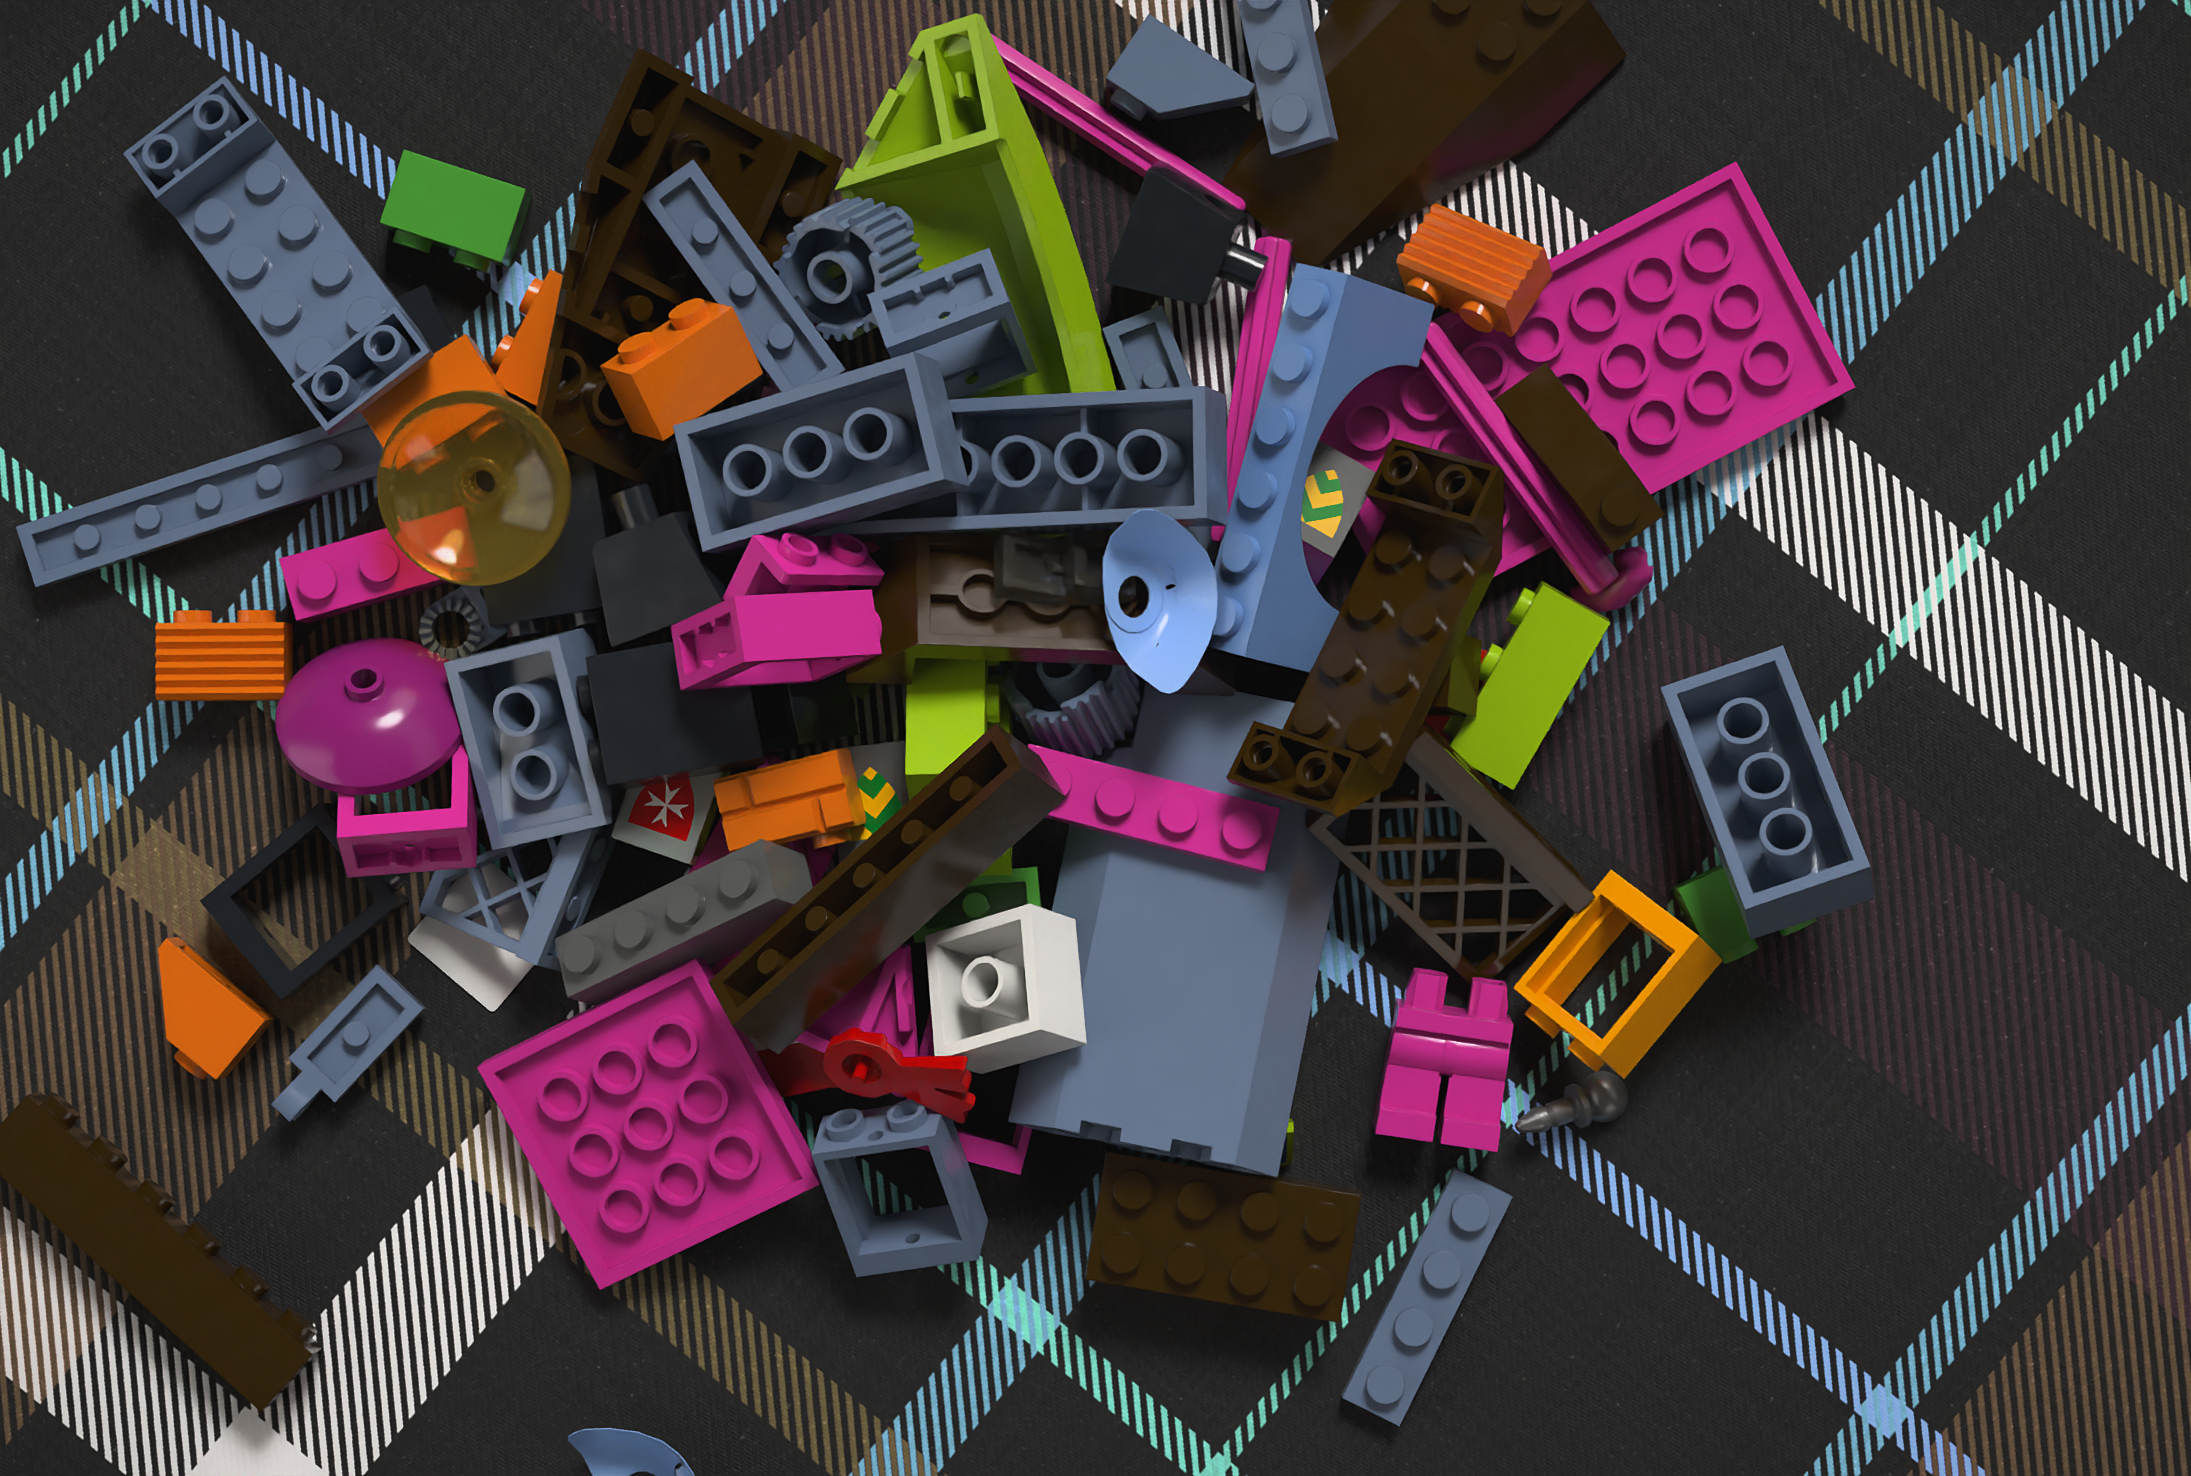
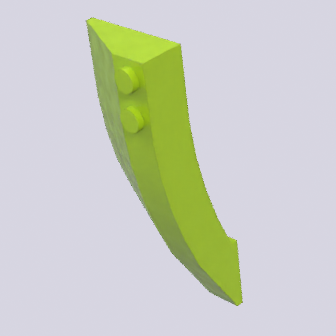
M975 13L920 31L908 53L913 59L896 90L889 88L865 132L870 137L853 169L846 167L834 190L841 191L843 199L849 198L851 200L855 197H861L863 201L867 198H873L874 205L883 202L886 208L898 206L912 218L914 224L913 231L915 234L911 239L913 242L920 244L916 254L923 257V261L918 263V267L923 270V273L990 248L1038 372L972 398L1117 391L1087 276L1064 206L1043 149L983 16ZM970 375L965 383L975 384L979 380V376ZM1116 530L1003 536L1094 540L1112 535Z

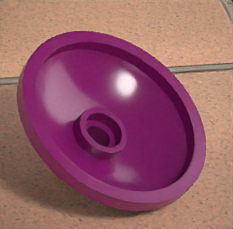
M388 637L360 639L323 652L304 665L287 684L284 696L278 702L275 724L284 757L290 766L309 782L321 788L343 794L374 795L387 793L423 780L443 766L455 753L463 740L444 663L449 660L438 656L439 654L436 652L428 651L429 649L425 648L421 643Z

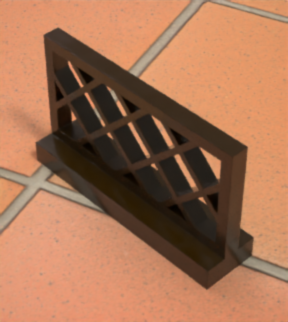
M1424 720L1405 758V762L1416 772L1415 793L1405 795H1380L1379 793L1352 809H1369L1368 838L1340 839L1328 827L1336 817L1315 811L1306 820L1305 824L1309 831L1471 984L1472 977L1492 979L1569 907L1577 914L1595 898V895L1581 872ZM1426 782H1427L1438 794H1425V793H1426ZM1452 807L1458 812L1457 835L1423 836L1425 808ZM1414 808L1412 837L1378 838L1380 809ZM1469 824L1480 835H1468ZM1495 848L1500 853L1499 876L1466 877L1467 849ZM1456 849L1455 878L1421 879L1423 850ZM1412 850L1410 879L1383 880L1377 874L1378 851ZM1355 852H1367L1366 863ZM1511 865L1522 876H1510ZM1537 889L1548 900L1530 917L1508 918L1509 890ZM1498 890L1497 918L1463 919L1465 891ZM1454 891L1452 919L1425 920L1419 914L1420 892ZM1398 893H1409V904ZM1508 931H1514V932L1507 938V932H1508ZM1496 932L1495 950L1474 967L1462 955L1463 933ZM1452 933L1451 944L1441 934Z

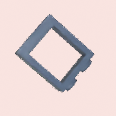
M990 248L867 294L890 358L916 352L939 361L948 400L969 399L1038 372ZM970 375L979 376V380L975 384L965 383Z
M911 1099L901 1101L893 1106L866 1110L844 1109L833 1115L822 1117L811 1156L856 1277L979 1260L988 1218L952 1119ZM928 1146L949 1205L875 1216L854 1156Z

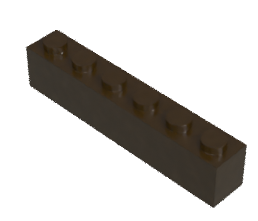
M994 724L709 981L732 1026L775 1053L780 1054L1066 798L1041 757L999 725Z
M42 1092L27 1095L0 1124V1175L260 1412L269 1407L323 1348L313 1339L317 1334L316 1328L295 1309L288 1307L283 1312L265 1296L270 1288L252 1269L244 1264H241L236 1269L218 1253L223 1247L222 1243L206 1227L196 1221L188 1226L171 1210L175 1205L174 1199L160 1185L149 1178H146L141 1183L123 1166L127 1163L128 1158L115 1144L101 1135L94 1140L76 1123L81 1116L70 1103L54 1092L48 1097Z

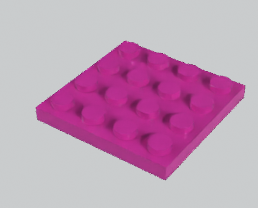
M700 956L623 991L484 1060L477 1067L600 1290L821 1184L811 1156V1150L748 1035L736 1029L730 1023L709 984V981L715 974L707 960Z

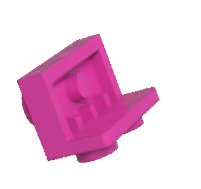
M788 532L783 535H752L723 595V599L725 601L733 596L847 591L849 585L878 586L885 573L868 554L865 544L848 534L836 533L833 536H808Z

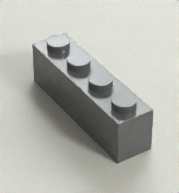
M759 839L555 938L567 998L595 1006L698 956L707 960L709 965H712L745 949L813 888L805 854L764 839Z

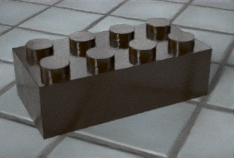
M1106 1147L1085 1279L1340 1323L1361 1194L1357 1189L1282 1176L1271 1177L1233 1172L1200 1162Z

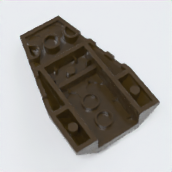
M1334 0L1316 29L1315 37L1339 141L1280 159L1271 155L1262 116L1220 185L1244 200L1246 204L1244 210L1270 236L1278 237L1291 243V258L1296 263L1323 268L1380 235L1393 225L1409 216H1413L1445 195L1472 182L1490 169L1534 146L1627 55L1590 0Z
M637 48L584 168L532 428L533 434L637 484L643 482L673 441L675 434L661 441L632 432L600 366L619 354L618 347L628 338L639 333L652 332L670 320L669 313L681 303L696 298L715 302L641 199L642 196L687 163L694 160L778 275L779 270L773 267V263L780 260L781 256L785 254L781 250L783 246L789 244L786 239L787 235L794 232L793 227L803 222L804 218L822 210L843 162V159L802 136L794 132L768 128L691 86L695 77Z

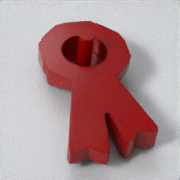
M856 1027L850 1028L840 1035L833 1036L825 1051L823 1061L824 1072L836 1086L848 1093L877 1098L894 1091L962 1124L965 1123L968 1110L973 1108L977 1098L974 1094L968 1092L972 1074L966 1069L969 1060L964 1055L903 1057V1053L887 1042L885 1034L863 1032V1030Z

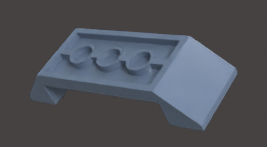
M225 75L123 153L154 197L177 219L293 378L295 382L292 383V386L330 436L434 356L421 331L287 151Z

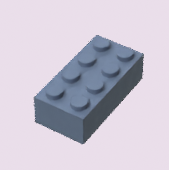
M916 352L907 353L673 425L702 551L733 558L743 555L752 535H783L788 532L810 535L970 487L939 361Z
M1783 645L1661 687L1667 721L1751 940L1875 898L1871 866Z

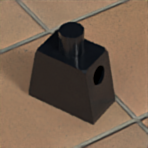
M1160 160L1147 170L1105 282L1197 305H1206L1215 297L1222 279L1255 293L1267 268L1269 257L1237 244L1247 217L1241 209L1175 167Z
M648 484L638 485L611 496L623 531L593 543L592 551L608 638L612 647L635 644L671 630L672 625L724 601L723 595L731 581V577L719 555L702 551L692 511L673 512L660 517Z

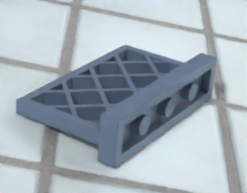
M627 789L611 791L612 823L563 834L561 838L560 835L547 838L553 859L546 873L530 880L520 853L521 849L540 840L490 850L477 856L476 867L436 870L418 912L516 954V957L536 966L561 971L554 939L582 926L617 841V839L611 838V834ZM479 797L477 798V822L484 819ZM508 856L518 886L491 898L481 868ZM469 874L479 904L460 913H455L442 907L452 881ZM540 889L538 896L536 898L534 891ZM522 897L529 918L520 940H517L503 933L495 909ZM483 915L487 926L473 921V919Z

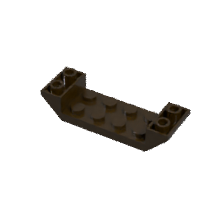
M1392 438L1365 493L1386 518L1283 729L1254 721L1226 777L1229 782L1336 818L1392 787L1502 559L1504 472L1498 466Z
M915 533L869 554L885 573L878 586L849 585L847 591L872 589L875 611L878 613L882 624L880 640L882 654L846 669V682L911 685L915 658L1127 665L1117 651L1111 635L1104 599L1089 600L1088 589L1072 588V585L1064 576L1053 571H1039L1035 573L1034 577L1015 558L1017 552L1059 556L1104 555L1109 540ZM1130 576L1124 580V595L1118 598L1121 610L1130 618L1142 615L1149 601L1147 586L1137 576ZM1052 577L1060 581L1067 591L1066 600L1058 599L1037 578ZM1170 584L1167 585L1165 588L1168 590L1174 588L1176 585ZM1208 646L1196 670L1185 685L1177 692L1171 694L1234 696L1236 690L1234 654Z

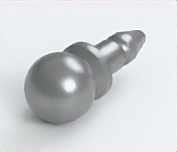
M1606 1071L1592 1073L1581 1082L1580 1086L1574 1083L1566 1086L1563 1098L1546 1103L1545 1107L1538 1106L1532 1108L1517 1120L1515 1128L1521 1133L1544 1132L1549 1130L1551 1126L1558 1127L1572 1121L1579 1128L1589 1126L1592 1120L1597 1122L1612 1121L1618 1118L1627 1106V1088L1624 1082L1613 1073Z

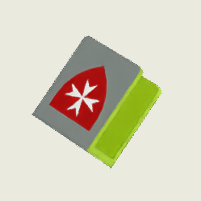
M731 771L627 789L611 838L690 865H696L697 859L707 843L718 811L713 787L714 779L730 776Z

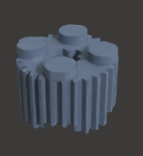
M855 197L851 200L849 198L843 199L804 218L803 222L793 227L794 232L787 235L786 239L789 244L783 246L781 250L785 254L781 256L780 260L773 263V267L779 270L777 276L811 323L818 324L815 328L823 333V338L829 340L835 337L836 341H842L846 338L852 340L878 327L867 294L923 273V270L918 267V263L923 261V257L916 254L920 244L913 242L911 239L915 234L912 218L898 206L886 208L883 202L874 205L873 198H867L862 201L861 197Z
M1009 662L1012 669L1006 670V681L1001 685V688L1028 737L1035 745L1091 759L1094 752L1097 755L1102 754V749L1106 746L1110 749L1114 748V741L1117 739L1123 741L1126 738L1124 734L1135 733L1145 682L1128 665Z

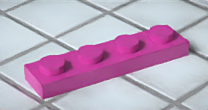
M1028 744V747L1041 757L1066 796L1044 818L1264 874L1281 808Z

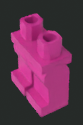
M1413 968L1405 989L1404 999L1396 998L1393 1022L1373 1118L1375 1134L1433 1142L1441 1077L1445 1076L1446 1080L1437 1130L1440 1144L1498 1152L1504 1086L1514 1026L1510 1015H1507V985L1501 980L1472 977L1467 1009L1446 1006L1443 1004L1448 979L1447 973Z

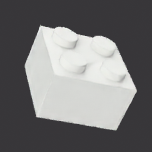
M1026 904L925 936L935 1056H967L969 1061L966 1069L984 1074L1087 1044L1075 919L1033 904Z

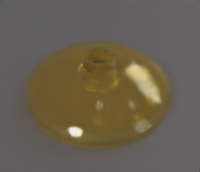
M470 389L436 396L413 409L399 422L389 436L380 457L377 472V497L387 530L400 550L412 562L429 574L442 580L461 585L485 586L502 583L520 576L538 564L552 550L567 523L572 499V484L568 462L558 439L549 426L536 413L508 396L496 392ZM479 470L487 471L493 476L495 487L492 492H485L478 487L476 474Z

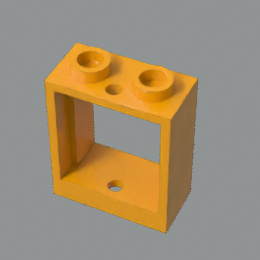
M1610 870L1593 890L1595 898L1580 912L1574 913L1513 989L1531 1004L1524 1015L1554 1039L1563 1030L1574 1039L1567 1049L1589 1068L1597 1073L1606 1064L1625 1079L1723 959L1699 935L1613 870ZM1631 922L1671 952L1672 955L1604 1038L1601 1039L1563 1009L1561 1005Z

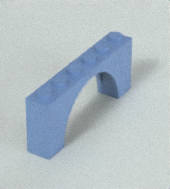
M1296 263L1228 514V525H1225L1214 566L1218 589L1217 619L1208 645L1209 647L1297 670L1311 671L1339 614V611L1327 603L1318 592L1311 579L1303 552L1301 535L1302 500L1313 453L1327 422L1339 404L1355 386L1373 373L1387 367L1396 365L1419 366L1435 307L1434 304L1346 273Z

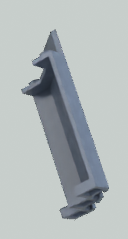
M1145 681L1134 739L1125 738L1123 741L1117 739L1114 741V748L1110 749L1106 746L1102 749V754L1100 755L1094 752L1091 760L1281 809L1264 874L1069 825L1052 911L1076 920L1087 1044L1020 1063L1008 1122L1053 1135L1098 1140L1140 1153L1190 1159L1228 1171L1278 1177L1340 859L1308 830L1305 822L1315 810L1232 784L1226 777L1253 722L1257 721L1283 729L1295 703L1235 691L1234 696L1166 694L1158 691ZM1350 811L1336 818L1328 826L1340 839H1345Z

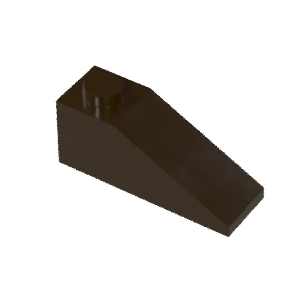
M1546 363L1493 400L1606 556L1616 551L1665 515L1628 462Z

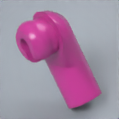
M1635 546L1617 551L1613 558L1618 572L1615 581L1594 595L1587 594L1581 585L1568 587V596L1598 613L1625 607L1652 581L1653 566H1648L1646 550L1641 546Z

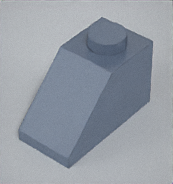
M1150 14L1147 15L1106 76V87L1114 92L1109 101L1138 121H1141L1145 114L1161 122L1246 105L1252 97L1255 84Z

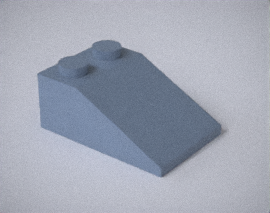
M590 626L478 652L444 663L492 850L612 823L611 789L607 785L606 776L594 777L588 748L589 739L599 738L595 713L583 714L577 685V676L588 674L585 657L597 655Z

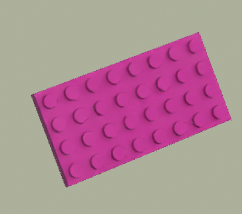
M1737 162L1722 168L1549 259L1553 276L1514 336L1509 337L1503 331L1498 332L1495 329L1490 333L1478 331L1468 325L1459 313L1452 311L1430 322L1440 326L1493 400L1546 363L1628 462L1650 494L1669 486L1855 388ZM1420 364L1418 367L1409 365L1387 367L1365 378L1339 404L1319 438L1323 443L1374 472L1377 471L1392 438L1493 465ZM1505 481L1502 559L1493 577L1552 547ZM1368 497L1350 528L1365 557H1367L1386 518Z

